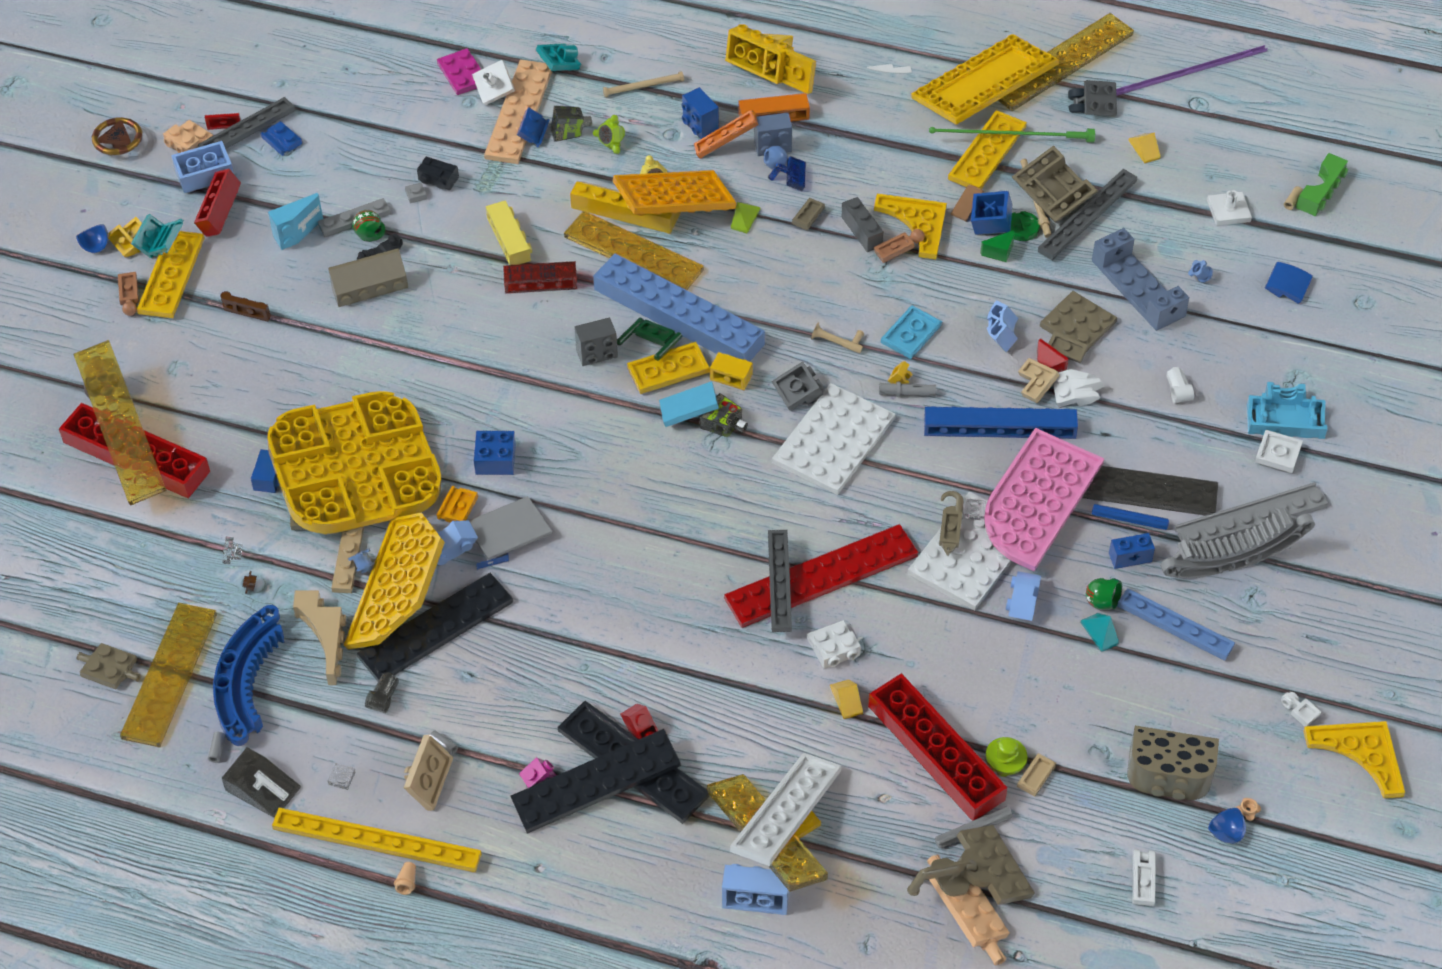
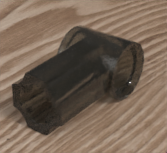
M382 673L375 689L370 690L367 694L365 707L381 713H387L391 704V697L399 683V679L392 673Z

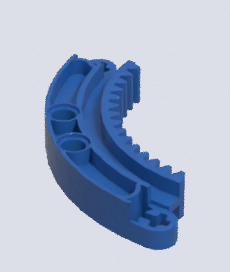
M274 605L263 607L236 630L224 647L216 666L213 681L214 705L227 740L231 741L235 746L245 745L249 740V733L254 730L256 733H259L263 728L261 717L258 715L253 704L252 690H254V677H257L256 671L260 670L259 664L264 663L263 658H268L267 652L272 653V647L278 648V642L285 643L282 626L280 624L277 625L280 619L279 610Z

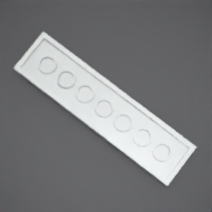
M803 753L730 846V852L770 866L840 774L841 765Z

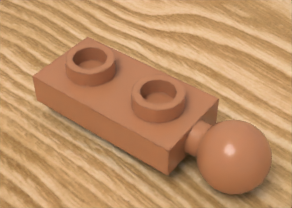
M914 229L910 236L904 232L875 246L874 252L885 263L913 249L914 243L924 240V232L921 229Z
M136 272L118 274L120 305L125 315L132 316L137 312L136 303H139Z

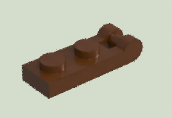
M224 291L220 295L225 311L266 322L271 317L268 304L233 296L228 291Z

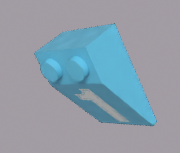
M318 193L268 212L273 237L281 250L298 244L318 225V221L323 219Z

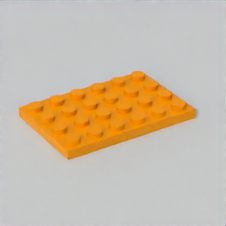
M714 170L613 175V183L634 215L677 214L679 212L694 213L695 211L711 212L712 210L727 211L729 209H736L737 202Z

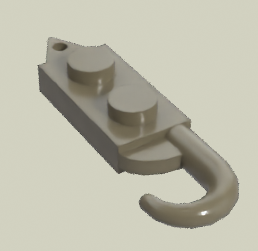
M947 491L941 496V501H944L948 496L956 499V505L944 508L942 515L939 546H942L947 556L955 548H959L964 500L962 495L956 491Z

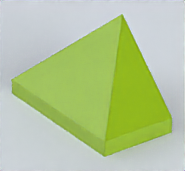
M737 202L731 229L747 234L760 211V207L745 202Z

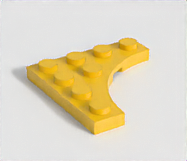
M877 193L874 211L899 219L911 231L921 229L925 237L923 241L918 243L919 257L937 259L947 203Z
M1386 721L1304 727L1303 732L1307 748L1325 749L1352 759L1372 776L1383 798L1404 797L1405 789Z

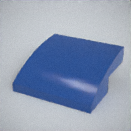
M1277 262L1265 285V289L1279 298L1284 294L1299 304L1307 291L1313 275L1293 265Z

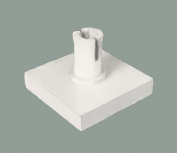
M503 60L472 74L485 106L515 91Z
M1232 190V192L1227 191L1226 194L1208 195L1207 202L1216 226L1251 222L1252 217L1243 192Z

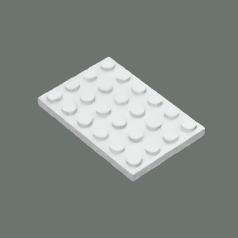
M830 383L823 392L824 395L818 398L773 456L772 463L838 495L894 421L895 413Z
M969 491L963 499L959 548H955L949 556L946 555L942 546H939L940 528L909 567L907 574L975 611L1012 561L994 547L987 535L984 523L987 500Z

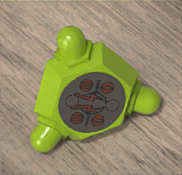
M612 115L598 129L593 130V135L599 137V141L609 149H612L614 154H619L620 142L625 136V129L622 125H619L618 116Z

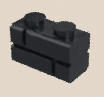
M427 156L417 168L419 181L423 184L435 185L439 189L451 190L459 178L458 166Z

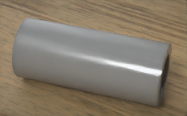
M436 730L431 732L430 735L451 756L456 753L457 745Z
M214 732L208 755L210 762H220L226 738L223 732Z

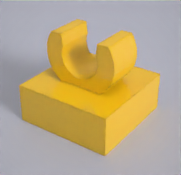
M902 361L894 367L888 382L896 384L899 381L901 384H908L909 381L907 379L913 375L907 370L910 364Z

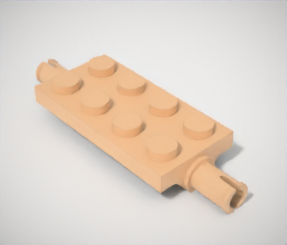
M938 854L936 856L933 855L927 860V863L931 865L934 860L941 858ZM935 878L929 879L973 947L980 945L982 950L987 952L995 966L1002 964L1006 960V956L1000 950L997 942L1007 938L1010 932L981 888L970 883L965 895L953 897L943 892Z

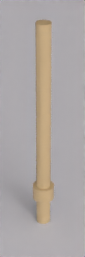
M1027 159L1020 161L1022 168L1028 165ZM1033 200L1039 217L1038 223L1043 230L1045 238H1048L1052 235L1049 228V219Z

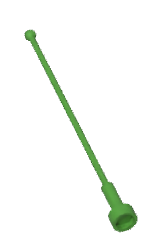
M929 128L931 134L935 132L1066 136V138L1086 139V142L1091 143L1095 141V129L1087 128L1086 132L1066 131V133Z

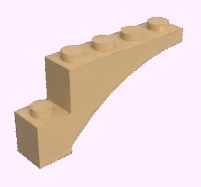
M295 590L293 603L295 617L304 621L320 641L326 657L328 685H337V677H341L339 660L343 659V649L340 647L341 643H344L345 640L342 628L346 627V615H343L341 607H324V598L320 597L319 590Z

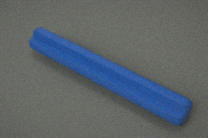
M1094 504L1092 508V515L1163 530H1167L1169 525L1168 518Z

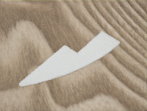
M892 64L867 67L872 70L890 73L912 72L910 66L893 68Z

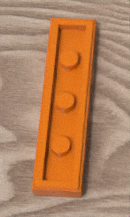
M750 110L695 142L696 155L701 159L756 127L758 122L755 112Z

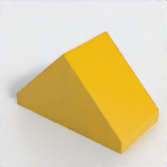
M1155 132L1129 138L1128 141L1144 164L1160 159Z
M848 679L830 684L843 719L863 714L856 683Z

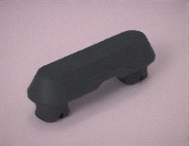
M392 234L388 237V240L380 243L377 247L360 251L357 260L398 248L400 250L403 241L398 234Z

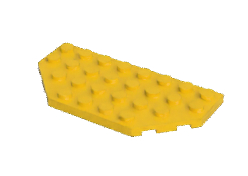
M422 513L396 517L390 520L344 642V646L348 650L379 645L422 607L445 544L444 540Z

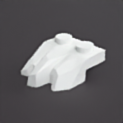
M1073 369L1059 372L1060 376L1053 383L1056 403L1059 408L1077 403L1079 407L1091 404L1101 398L1095 391L1104 387L1102 381L1096 378L1095 375Z

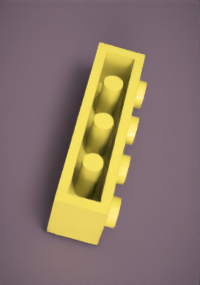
M506 200L485 206L487 220L510 267L531 261L530 253H532V247L530 243H526V235L523 230H520L518 219L514 218L513 208L508 206Z

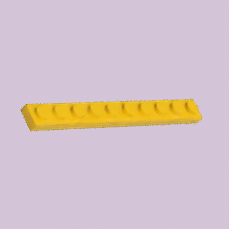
M278 808L272 823L273 830L475 873L482 855L481 850L284 808Z

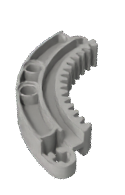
M1287 508L1278 509L1279 513H1273L1272 518L1267 517L1266 522H1260L1259 526L1254 525L1252 530L1246 529L1245 533L1239 532L1237 536L1232 534L1230 538L1224 537L1222 540L1217 538L1215 542L1211 539L1207 543L1205 540L1201 543L1199 541L1193 543L1192 540L1187 542L1184 539L1177 544L1179 551L1173 557L1162 561L1160 566L1165 576L1176 578H1200L1220 574L1226 570H1239L1263 561L1289 547L1312 530L1315 522L1310 514H1302L1296 517L1290 515Z

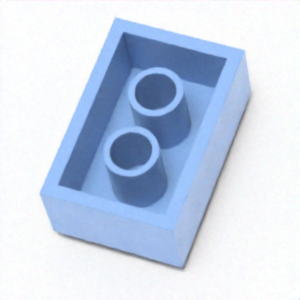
M222 141L171 155L175 172L184 193L210 186L213 176L217 171L230 169L233 172L231 161Z
M739 864L725 865L722 883V908L787 915L790 871L779 868L774 870L764 869L760 866L744 867Z

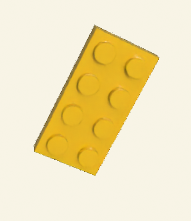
M697 342L670 349L659 361H656L654 355L627 363V369L640 394L710 373V367Z

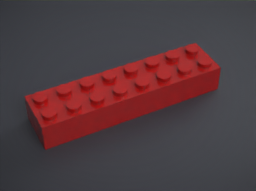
M80 403L59 428L63 443L188 499L210 473L206 457L84 403Z
M902 673L869 693L868 707L972 821L982 817L1006 800L1008 787Z

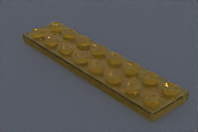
M583 211L564 232V238L609 259L615 253L685 290H688L704 271V265L586 211Z
M183 603L177 604L120 733L121 740L161 747L216 619V610Z
M744 774L707 784V791L711 798L740 833L766 801ZM793 834L769 866L789 892L828 880V872L795 834Z

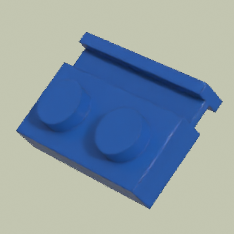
M528 107L517 136L529 143L533 142L536 144V147H539L550 120L544 119L543 115Z
M281 121L268 128L267 132H261L262 139L282 156L286 151L290 152L302 144V139Z

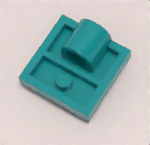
M566 43L542 44L536 47V52L551 71L579 70L581 67V63L577 59L578 48L575 45H566Z

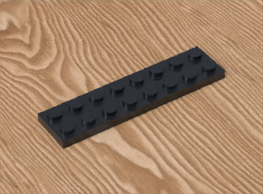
M490 572L400 626L379 645L368 646L357 652V657L376 681L381 684L512 604L513 598Z
M586 700L557 727L559 733L594 759L639 740ZM678 768L633 787L682 824L710 797V791Z
M662 729L510 795L528 834L681 766V762L665 730Z

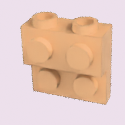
M191 120L186 121L180 127L175 124L163 133L166 146L175 149L178 153L198 148L199 143L213 136V134Z

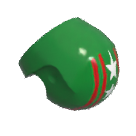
M361 210L353 218V230L361 240L372 242L384 236L385 225L376 212ZM381 227V231L375 234V231Z
M1097 578L1092 580L1085 592L1088 603L1098 610L1115 609L1122 595V582L1116 578L1110 580Z

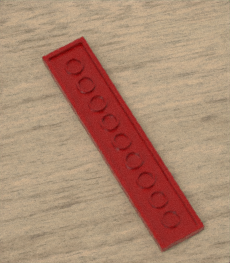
M898 524L789 568L791 608L918 557V551L902 526ZM769 576L724 594V599L741 628L771 617Z

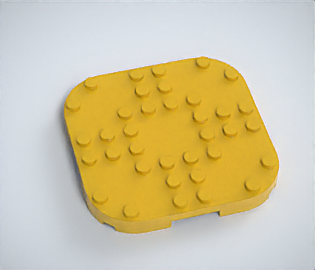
M375 391L352 396L351 402L317 409L314 404L295 408L278 416L275 424L270 426L268 430V451L292 519L308 531L321 534L338 533L393 520L396 517L421 513L431 507L439 497L441 490L440 468L435 455L431 453L419 414L415 406L405 397L401 399L394 396L392 392Z

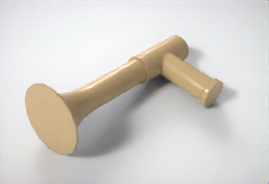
M818 322L812 333L811 340L816 337L824 338L860 354L863 346L859 345V342L864 336V332L857 330L853 340L849 341L824 331Z

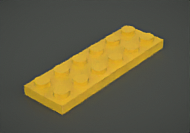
M996 110L982 130L1024 131L1027 122ZM978 134L948 174V180L965 187L970 184L982 189L1020 135Z
M179 231L168 253L159 254L137 307L138 314L174 318L204 242V234Z

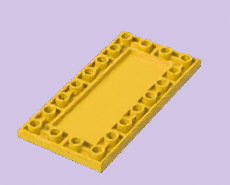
M1011 34L990 48L983 50L978 55L971 57L966 62L957 65L954 69L945 72L942 76L931 80L930 83L919 87L918 90L911 93V98L957 125L1057 66L1059 59L1028 43V41Z

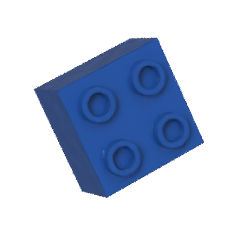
M700 87L682 95V121L692 129L694 135L702 139L719 129V107Z
M1009 191L973 194L971 223L975 235L1010 232L1013 204Z
M476 431L474 450L475 475H514L516 451L514 431Z

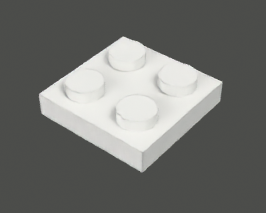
M1265 430L1255 463L1292 473L1303 440Z

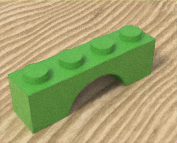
M1328 153L1321 163L1318 175L1324 183L1315 186L1306 185L1299 195L1296 208L1313 216H1316L1319 211H1323L1326 200L1331 199L1334 188L1338 189L1341 178H1345L1349 169L1346 168L1348 160Z

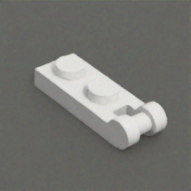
M1133 849L1132 904L1154 906L1155 851L1148 850L1147 853Z

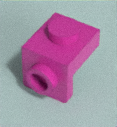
M537 757L519 773L528 788L543 782L547 777L552 778L556 776L553 771L554 766L548 760L544 761Z

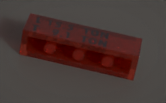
M576 261L503 265L505 294L577 289Z

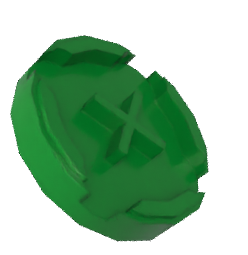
M1020 211V213L1013 212L1010 231L1013 230L1015 232L1014 240H1032L1038 235L1040 230L1038 218L1026 211Z

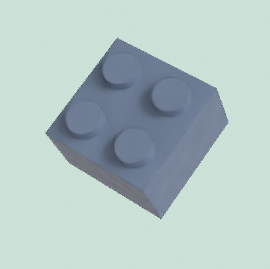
M789 113L756 117L758 125L754 127V144L757 156H764L766 149L771 146H780L786 153L792 152V125Z

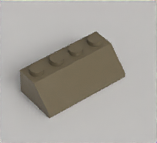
M399 248L328 268L332 291L338 307L408 288L407 276Z

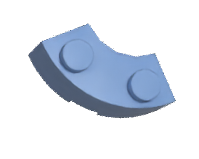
M996 300L987 317L989 321L987 331L993 340L1007 352L1018 339L1014 334V327L1019 318L1007 305Z
M469 520L452 521L449 526L438 532L445 544L437 564L444 565L473 547L478 537Z
M1018 571L1017 576H1012L1011 588H1014L1012 599L1008 598L1006 604L1009 617L1033 620L1041 575Z

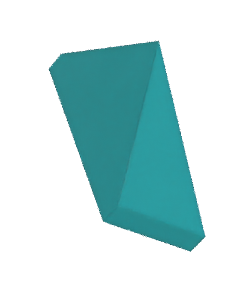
M1096 613L1080 621L1101 652L1119 645L1111 616Z

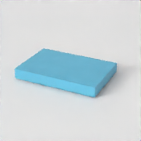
M911 305L885 333L880 343L912 359L942 326V321Z
M712 381L659 400L665 427L719 408Z

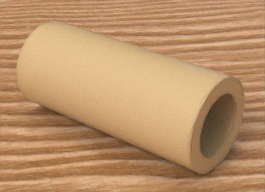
M1294 187L1283 204L1286 209L1292 210L1298 202L1299 195L1303 191L1301 187Z

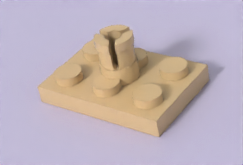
M430 734L423 735L412 766H408L404 770V773H409L404 775L406 780L404 789L427 811L435 809L453 757Z

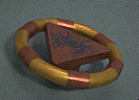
M116 117L100 123L94 129L91 138L93 146L101 153L122 155L136 148L141 142L143 135L142 129L137 122L129 118ZM124 124L129 125L136 131L132 142ZM112 126L108 131H106L103 135L99 137L100 132L103 129ZM100 143L112 144L114 149L106 148Z

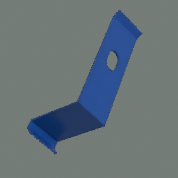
M506 553V556L477 563V571L480 568L509 561L508 553Z

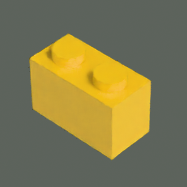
M720 352L717 353L710 366V380L741 390L746 389L753 375L752 362Z

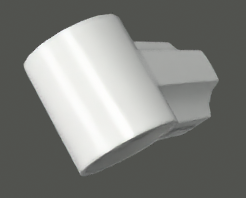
M1173 367L1167 371L1166 376L1171 387L1173 403L1193 401V387L1187 383L1183 369Z

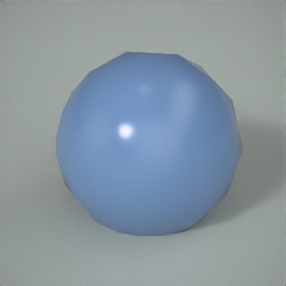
M771 146L766 149L764 163L767 167L779 170L787 163L788 156L782 147Z

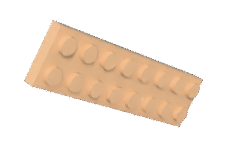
M520 59L512 79L515 91L506 95L484 154L486 160L519 164L527 141L517 136V132L528 107L538 112L552 74L546 63Z

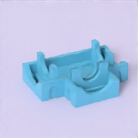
M1267 382L1265 393H1262V396L1249 395L1247 402L1248 434L1264 435L1265 430H1269L1289 437L1325 439L1327 433V425L1325 424L1326 402L1325 400H1317L1316 396L1306 399L1305 384H1298L1292 388H1280V385H1275L1274 382ZM1252 410H1255L1256 422L1252 418ZM1317 414H1319L1320 426L1317 424Z

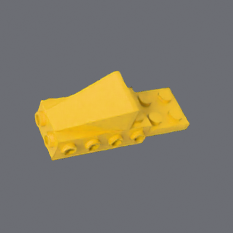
M739 24L728 30L725 61L773 83H784L806 94H810L813 91L816 61L794 51L792 35L762 34L761 31L748 28L745 24Z

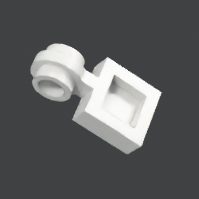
M1287 692L1282 696V704L1287 709L1294 708L1291 715L1304 727L1309 726L1321 714V711L1307 699L1300 703L1298 696L1294 692Z

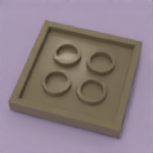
M1072 291L1040 322V327L1052 335L1055 331L1088 345L1089 350L1117 322V317L1075 291Z

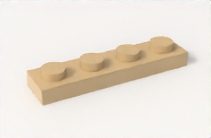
M363 527L342 531L331 587L334 593H352L357 567L354 561H349L348 558L360 552L364 532Z

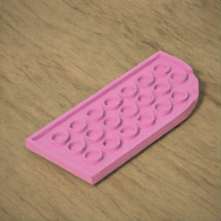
M1035 428L987 501L984 523L987 535L994 547L1009 560L1035 571L1104 464V458Z

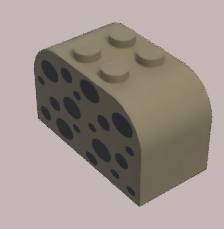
M1135 725L1129 751L1128 780L1138 791L1154 796L1173 797L1177 800L1201 799L1207 795L1212 784L1217 766L1219 739Z

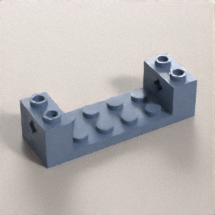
M1125 228L1095 241L1092 262L1156 331L1186 317L1190 297L1179 286L1167 291L1132 254L1135 239Z

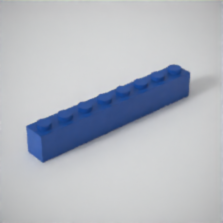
M931 406L925 407L924 436L1029 438L1034 429L1037 428L1059 439H1076L1078 431L1077 409Z

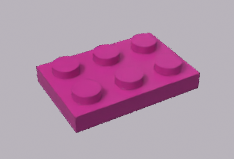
M468 48L437 59L439 68L457 95L477 89L472 74L480 71L481 68Z

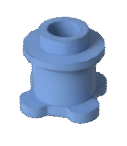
M1195 260L1188 274L1191 277L1195 275L1199 282L1204 283L1211 279L1213 269L1206 266L1207 262L1205 260Z
M370 548L348 558L349 561H354L357 567L356 572L361 571L363 574L372 569L371 565L374 562H371L368 552L371 551Z

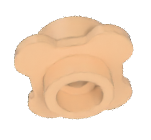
M1243 798L1241 805L1236 807L1248 821L1254 820L1255 814L1261 811L1260 805L1251 798Z

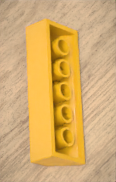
M577 181L570 193L571 208L669 234H671L681 214L679 212L677 214L634 215L619 190L584 181Z

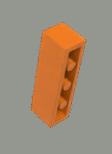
M806 93L738 100L739 117L750 110L755 112L756 117L789 113L791 122L809 120L810 106Z

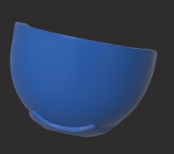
M99 224L79 233L76 239L85 251L97 253L106 247L109 235L106 226Z
M1230 808L1216 815L1209 823L1208 829L1221 842L1235 844L1243 839L1246 833V824L1241 811L1238 808Z

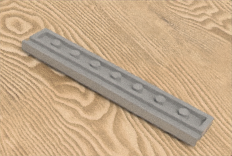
M1313 482L1177 524L1174 530L1178 533L1181 541L1185 539L1187 542L1192 540L1193 543L1195 541L1201 543L1205 540L1207 543L1212 539L1215 542L1217 538L1222 540L1224 537L1230 538L1232 534L1237 536L1239 532L1245 533L1246 529L1252 530L1254 525L1259 526L1260 522H1266L1267 517L1272 518L1273 513H1279L1278 509L1287 508L1290 515L1299 517L1302 514L1327 508L1328 502L1320 489H1317L1316 483Z

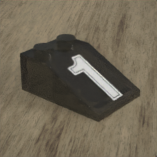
M246 747L221 778L225 791L275 818L278 808H285L301 788L297 782L267 758Z

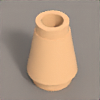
M405 862L394 881L395 890L402 895H408L415 889L416 865L414 863Z

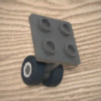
M1086 80L1084 81V88H1074L1068 91V98L1073 100V104L1069 105L1071 113L1117 116L1116 82Z

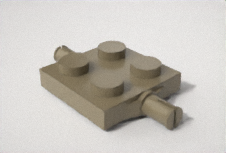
M103 643L91 655L82 652L77 654L76 659L86 663L80 670V676L115 690L127 678L136 682L140 680L141 674L131 671L137 661L136 655Z

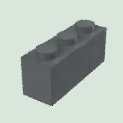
M855 197L842 202L841 217L866 252L874 250L875 246L883 243L884 231L861 200Z

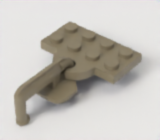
M994 825L960 831L957 837L965 851L958 861L954 862L948 858L934 860L930 867L921 869L907 888V892L911 896H917L920 893V887L923 882L935 878L945 894L955 897L965 895L971 883L978 887H987L998 905L1029 899L1035 894Z

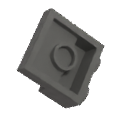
M803 361L771 381L789 411L805 401L807 404H810L824 395L821 391L824 388L819 379L815 380L813 378L816 375L811 366L806 367Z

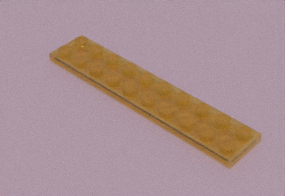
M1113 14L1105 15L1047 52L1059 59L1057 66L998 101L1010 111L1016 110L1133 36L1134 30Z
M106 340L74 353V358L129 505H134L167 491L110 341Z

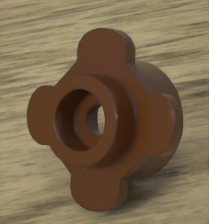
M252 571L249 572V576H244L242 587L246 588L245 594H247L248 590L254 591L257 576L251 575Z

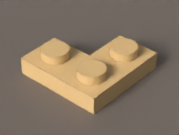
M1028 358L1018 371L1021 377L1030 380L1021 391L1022 396L1038 403L1060 376L1058 371Z

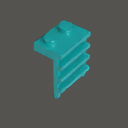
M148 214L131 244L149 258H152L153 255L155 257L158 254L162 255L164 252L168 253L183 226L184 220L181 218L163 224L154 216Z

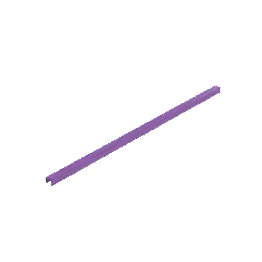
M1265 45L1127 85L1116 89L1117 96L1263 53L1268 48H1265Z

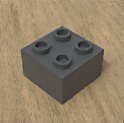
M610 317L574 326L576 351L582 366L618 357L617 334Z

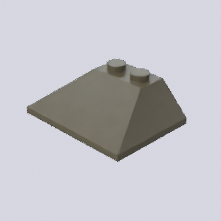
M1054 145L1012 176V179L1055 223L1098 192L1087 179L1082 181L1066 164L1065 157Z

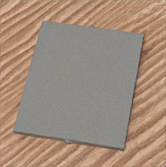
M528 496L469 520L478 537L475 543L479 545L488 561L552 534V530L543 519L542 514L539 513Z

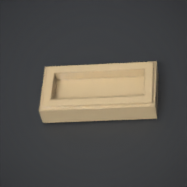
M1038 753L1017 783V787L1035 797L1056 767V762Z

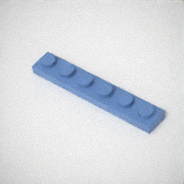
M1128 588L1118 601L1117 606L1224 661L1235 646L1234 641Z

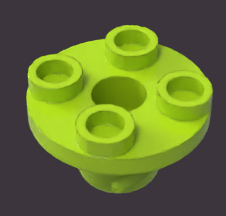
M1000 737L988 745L985 758L988 766L1001 777H1006L1020 772L1026 766L1027 751L1018 740L1010 737Z

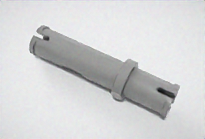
M879 383V395L935 397L936 384Z

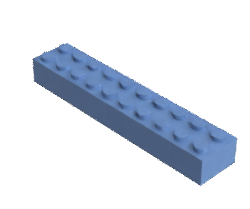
M615 253L593 275L595 291L664 327L675 330V333L680 332L683 337L697 342L698 345L715 354L718 352L729 354L750 362L765 345V330Z

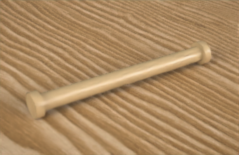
M680 71L674 75L611 88L603 87L604 97H609L611 94L678 80L682 82L684 81V75Z

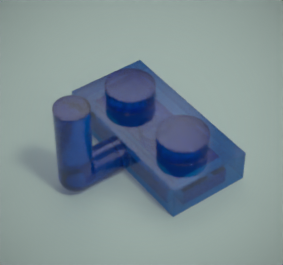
M790 156L787 160V166L777 164L768 175V179L773 181L780 171L786 173V186L803 191L805 188L806 162Z

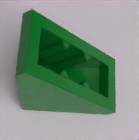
M1012 230L981 241V256L1007 262L1014 245L1015 232Z

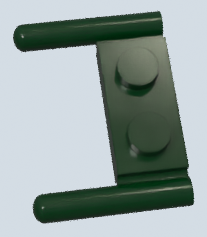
M639 317L617 339V345L621 346L635 333L638 337L663 346L654 355V359L659 361L683 336L680 332L675 333V330Z

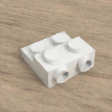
M844 620L807 633V639L823 669L835 667L841 662L854 660L860 656L861 646L853 631H849Z

